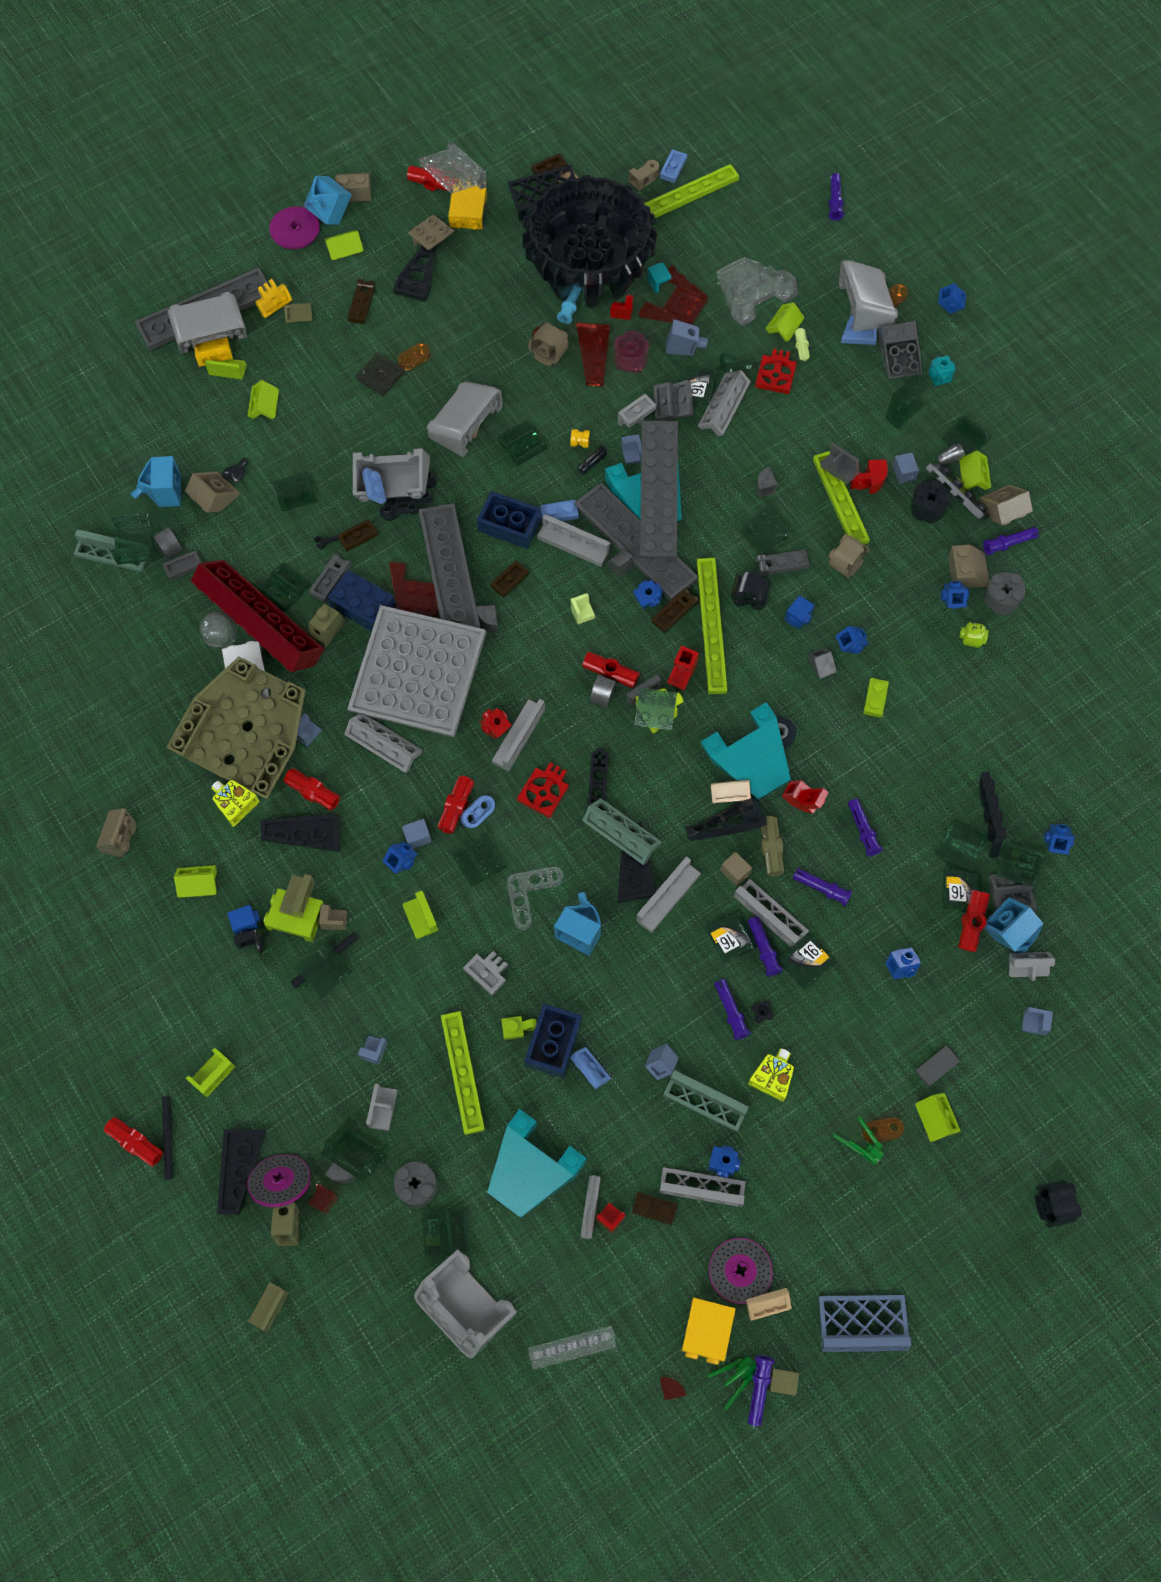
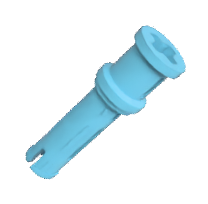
M572 285L568 298L563 301L562 310L557 315V319L560 322L571 323L572 314L577 309L576 302L582 288Z

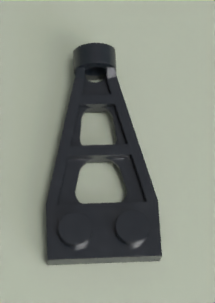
M438 244L430 250H427L424 246L419 248L399 274L393 288L394 294L426 302L431 290L435 251ZM420 257L429 259L427 266L417 264ZM414 270L424 272V280L422 282L409 278Z
M754 797L736 803L697 825L687 826L685 830L691 842L751 831L767 825V822ZM735 814H741L744 820L742 823L729 825L726 822L728 818ZM718 822H721L723 825L721 828L708 829Z

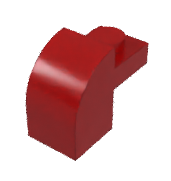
M886 459L868 460L866 473H859L851 480L850 489L862 490L868 488L869 494L880 491L885 483L888 472Z
M681 645L674 660L675 666L667 684L685 691L697 666L699 653Z
M802 780L789 782L781 797L792 806L806 813L814 814L816 809H820L824 805L825 798L829 792L824 788L811 789Z

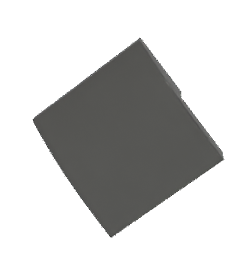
M689 380L674 384L667 382L653 386L657 421L693 416L692 390Z
M1028 871L989 875L995 911L1010 897L1036 912L1037 905L1032 893V882H1026L1017 875L1025 874L1029 876Z

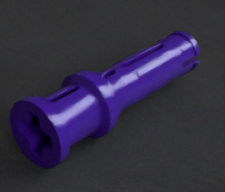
M833 173L830 176L831 199L828 202L830 207L829 218L838 221L844 216L842 210L844 204L841 198V175Z
M1032 527L1008 536L999 535L996 539L984 540L983 548L985 553L990 556L1000 550L1006 551L1009 546L1038 538L1039 534L1035 535V533L1039 532L1036 527Z
M853 799L847 804L861 834L860 841L864 843L867 850L866 855L869 857L879 854L883 851V848L878 844L877 834L871 829L860 800Z
M800 868L796 870L793 876L794 880L826 894L827 899L832 898L842 903L844 907H846L853 892L852 890L847 891L839 887L837 883L830 884Z
M757 916L756 918L749 919L748 924L760 951L759 959L763 961L766 968V976L771 977L781 973L783 969L779 966L776 959V951L772 950L760 917Z
M726 979L720 980L723 988H721L718 981L715 982L714 986L728 1015L727 1024L731 1026L734 1032V1040L746 1038L751 1032L746 1028L743 1020L744 1015L739 1013Z
M756 1355L755 1374L752 1375L754 1388L747 1423L753 1426H761L766 1391L772 1381L770 1374L775 1359L765 1355Z

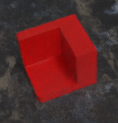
M627 295L625 303L613 302L610 308V318L631 320L633 296Z
M609 1202L604 1210L596 1216V1220L613 1233L624 1220L626 1214L624 1212L621 1213Z

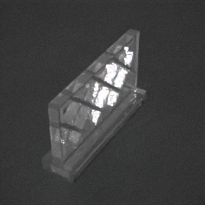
M453 142L447 144V150L419 158V164L451 194L476 185L480 189L486 188V172Z
M612 1326L529 1347V1359L533 1370L614 1349L617 1348L615 1334Z

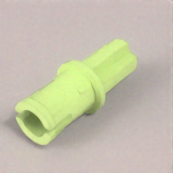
M799 328L794 332L797 342L795 346L798 349L800 360L807 361L810 358L809 342L806 339L805 329Z

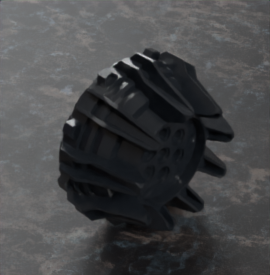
M590 175L568 179L555 186L544 188L542 196L534 199L533 207L526 211V217L523 218V228L526 231L522 234L525 258L534 264L542 280L548 282L559 300L565 301L568 298L573 285L583 288L586 307L594 308L602 293V286L609 285L614 299L619 300L627 292L635 278L641 277L643 265L648 259L655 256L657 230L652 226L655 225L656 218L654 213H650V207L643 203L642 197L636 193L634 194L632 187L629 185L618 184L616 181L605 178H594Z

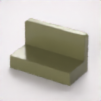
M304 874L303 878L295 875L291 876L279 909L281 913L299 918L303 917L315 883L312 876Z
M269 1282L248 1322L265 1332H269L289 1292Z

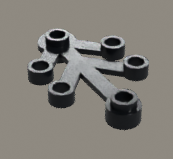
M429 472L426 488H433L437 484V479L433 473ZM426 491L425 495L420 499L399 497L396 502H394V498H387L386 505L380 510V515L386 521H392L398 514H417L419 512L417 503H430L432 501L431 493Z

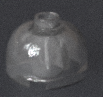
M212 611L206 614L200 623V634L204 642L210 647L225 648L231 645L237 637L238 627L236 623L223 611Z

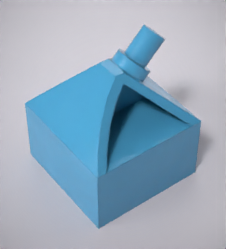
M315 176L304 207L324 223L339 225L352 194L329 176Z
M173 456L150 458L140 474L136 489L131 493L134 499L146 493L158 507L181 506V474Z
M585 892L577 894L580 904L565 907L554 926V934L556 939L590 956L601 937V922L597 910L590 904V901H587Z
M1009 897L987 919L984 928L998 943L1015 952L1026 953L1037 938L1043 923L1030 907Z

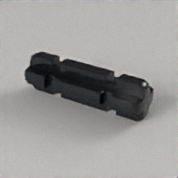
M599 447L596 453L593 452L584 460V463L582 462L577 466L578 472L584 475L588 472V469H591L600 459L607 455V451L603 447Z

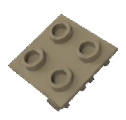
M433 214L409 231L408 234L414 238L412 242L415 246L422 245L427 250H430L453 234L454 230Z

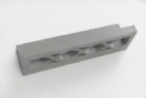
M742 370L725 373L698 424L700 429L711 428L717 436H723L751 382Z
M547 514L543 516V526L537 535V539L595 565L603 566L610 553V542Z
M528 699L494 756L492 764L508 772L510 771L545 711V702L539 699L535 703Z
M360 713L349 720L344 734L405 773L410 770L413 760L420 756L423 751L369 716Z
M688 857L680 863L637 914L636 921L650 933L657 928L701 876V873L690 865L691 860Z
M749 879L743 887L740 886L735 891L734 898L756 917L759 916L760 921L792 949L809 932L808 929L752 880ZM749 886L756 891V898L746 891ZM759 901L769 902L771 904V911L765 908ZM774 914H782L785 917L786 924L781 922ZM789 927H797L802 933L797 936Z
M663 1167L659 1193L742 1207L744 1205L746 1181ZM666 1173L675 1174L680 1182L677 1184L665 1183ZM690 1177L696 1178L700 1186L697 1188L688 1187L685 1181ZM710 1181H716L721 1189L719 1191H711L705 1185ZM731 1184L739 1185L740 1193L739 1195L729 1194L726 1188Z

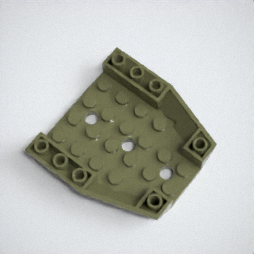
M238 656L193 698L166 748L228 781L233 780L257 796L268 799L295 750L306 690L289 681L287 683ZM263 690H271V696L269 698H262ZM251 722L253 724L252 730L244 731V724ZM228 755H233L235 758L231 765L225 763V758Z

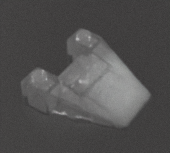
M745 257L716 272L732 319L741 326L756 319L754 306L776 296L785 303L798 296L796 277L786 270L781 269L777 271L774 270L773 266L768 265L765 267L761 265V262Z

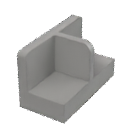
M646 394L642 395L618 412V425L626 424L630 428L638 423L642 426L644 417L656 410V404Z
M1050 952L1009 953L1010 977H1029L1031 981H1035L1036 976H1049L1050 966H1055V958Z
M375 1083L366 1122L369 1128L383 1131L390 1130L398 1092L396 1089L384 1088Z

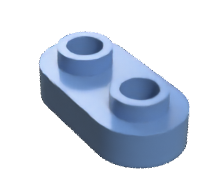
M490 796L478 797L461 814L462 824L468 828L477 827L494 811V800ZM482 802L486 803V807L484 809L481 807ZM468 815H472V821L470 822L467 819Z

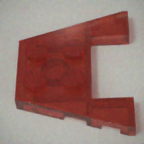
M671 265L668 269L671 280L667 282L676 285V289L663 308L646 301L639 312V317L670 323L673 320H678L692 325L708 302V296L696 285L688 282L686 277L678 273L676 268Z
M389 561L397 609L435 618L439 609L434 584L404 580L406 563Z

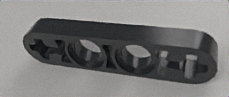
M601 748L594 750L591 755L588 807L600 798L606 802L608 753ZM598 755H602L603 758L601 766H598ZM602 772L604 774L603 779L596 780L593 777L594 773ZM595 789H599L603 792V795L596 798L592 795V792Z

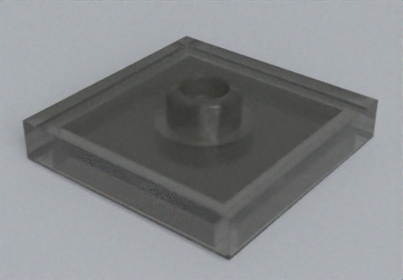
M377 352L356 374V380L383 397L405 372L404 369Z

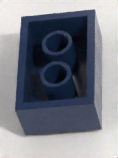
M491 491L477 519L478 531L528 549L542 520L541 508Z
M349 570L327 597L331 608L371 632L380 605L390 608L396 607L393 595Z
M543 1004L524 1061L525 1066L564 1078L581 1027L582 1015Z

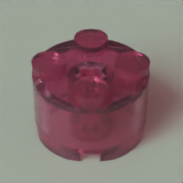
M627 331L624 335H619L614 342V361L616 367L625 372H641L648 363L649 342L640 332Z

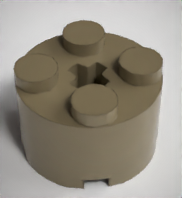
M544 323L528 343L529 351H533L535 354L534 358L540 363L547 366L555 365L568 349V335L565 331L559 330L550 323Z
M845 534L840 540L839 547L837 549L834 548L828 556L830 558L829 566L846 578H849V575L853 576L864 562L862 556L868 554L869 547L851 535Z

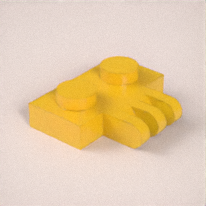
M273 279L269 280L271 287L267 283L263 284L265 291L261 286L257 288L262 298L255 303L264 318L292 301L286 286L281 284L277 287Z

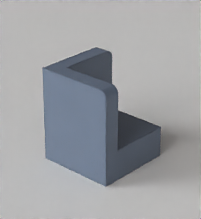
M639 434L621 437V448L625 464L641 462L642 444Z
M913 453L895 456L893 469L899 484L916 480L919 469Z
M304 713L300 718L297 740L308 747L321 733V729L311 722L309 716Z
M424 819L402 827L407 843L412 849L432 842Z
M1028 1007L1023 1013L1022 1031L1046 1036L1051 1031L1053 1012Z
M368 1036L364 1048L360 1047L359 1058L379 1065L388 1044L385 1038L378 1039Z
M667 1044L651 1050L645 1067L659 1080L673 1074L678 1056Z

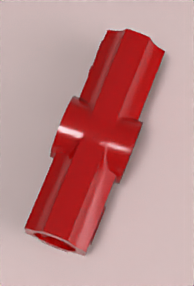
M409 166L407 180L423 184L430 191H435L437 188L452 193L453 184H458V178L444 175L437 168L432 167L429 170L416 166Z
M592 652L586 654L582 664L583 668L632 689L636 686L640 676L639 672L620 665L617 660L612 658L606 659ZM613 668L615 671L609 672L607 669Z
M294 768L286 773L283 780L284 783L297 790L305 799L310 802L315 801L330 811L337 807L340 796L325 788L320 781L313 777L309 778Z
M458 776L452 793L446 798L444 812L437 826L444 833H454L461 814L467 808L468 797L474 786V781L469 777Z
M972 890L967 912L961 919L963 928L958 948L976 952L981 930L986 926L985 913L990 897L988 893ZM973 917H975L976 923L974 926L972 924Z
M113 1117L105 1125L103 1131L119 1142L120 1146L134 1156L137 1155L148 1165L153 1167L162 1158L163 1151L150 1143L137 1130L128 1127L120 1119Z

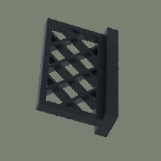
M571 165L508 182L519 221H523V218L526 217V211L533 207L535 195H542V191L539 190L542 184L552 187L555 186L558 180H568L561 177L562 173L570 172L568 179H576ZM550 176L555 178L552 184L545 181V179ZM536 181L539 184L534 188L529 185L530 182ZM519 185L523 188L520 192L515 191L513 187ZM526 189L533 191L530 197L523 194ZM520 198L527 200V203L519 205L518 201Z

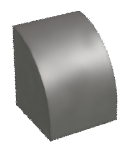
M770 467L765 468L759 474L756 487L758 498L776 493L777 483Z
M169 527L153 536L167 560L183 551Z
M622 550L607 562V566L620 577L633 567V556L627 551Z
M495 605L476 607L481 628L490 633H497Z
M821 648L807 654L811 667L819 678L837 672L832 653L828 649Z
M598 675L592 689L590 702L607 708L615 691L616 681Z
M337 1157L325 1175L334 1182L349 1183L358 1178L360 1173Z

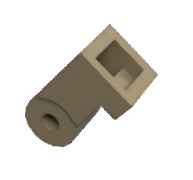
M649 160L645 166L638 170L632 168L629 170L628 182L638 191L642 190L658 178L659 163L656 160Z

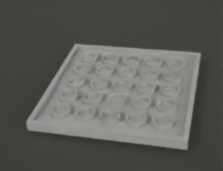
M380 605L347 710L455 738L487 633L486 630Z

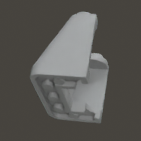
M845 260L841 261L838 284L840 289H846L851 304L850 313L854 316V323L851 325L853 332L894 325L895 319L898 318V312L893 306L885 282V272H882L879 268Z
M230 292L222 293L218 297L181 306L178 304L172 305L168 310V316L180 354L187 353L188 347L191 345L195 348L196 344L227 336L230 339L233 338V335H237L238 339L247 338L245 324L235 295Z
M468 381L460 383L455 394L435 419L428 423V437L464 457L468 452V449L465 448L468 441L471 443L472 434L489 413L493 415L494 411L498 413L502 409L501 390Z
M422 448L414 449V454L407 452V455L375 457L373 454H369V456L363 457L362 452L353 453V496L361 502L370 501L367 497L362 471L365 468H369L380 473L386 498H422L426 493L430 456Z
M456 1250L421 1282L414 1294V1298L422 1310L468 1358H474L517 1312L509 1301L499 1300L496 1302L469 1274V1258L459 1250Z

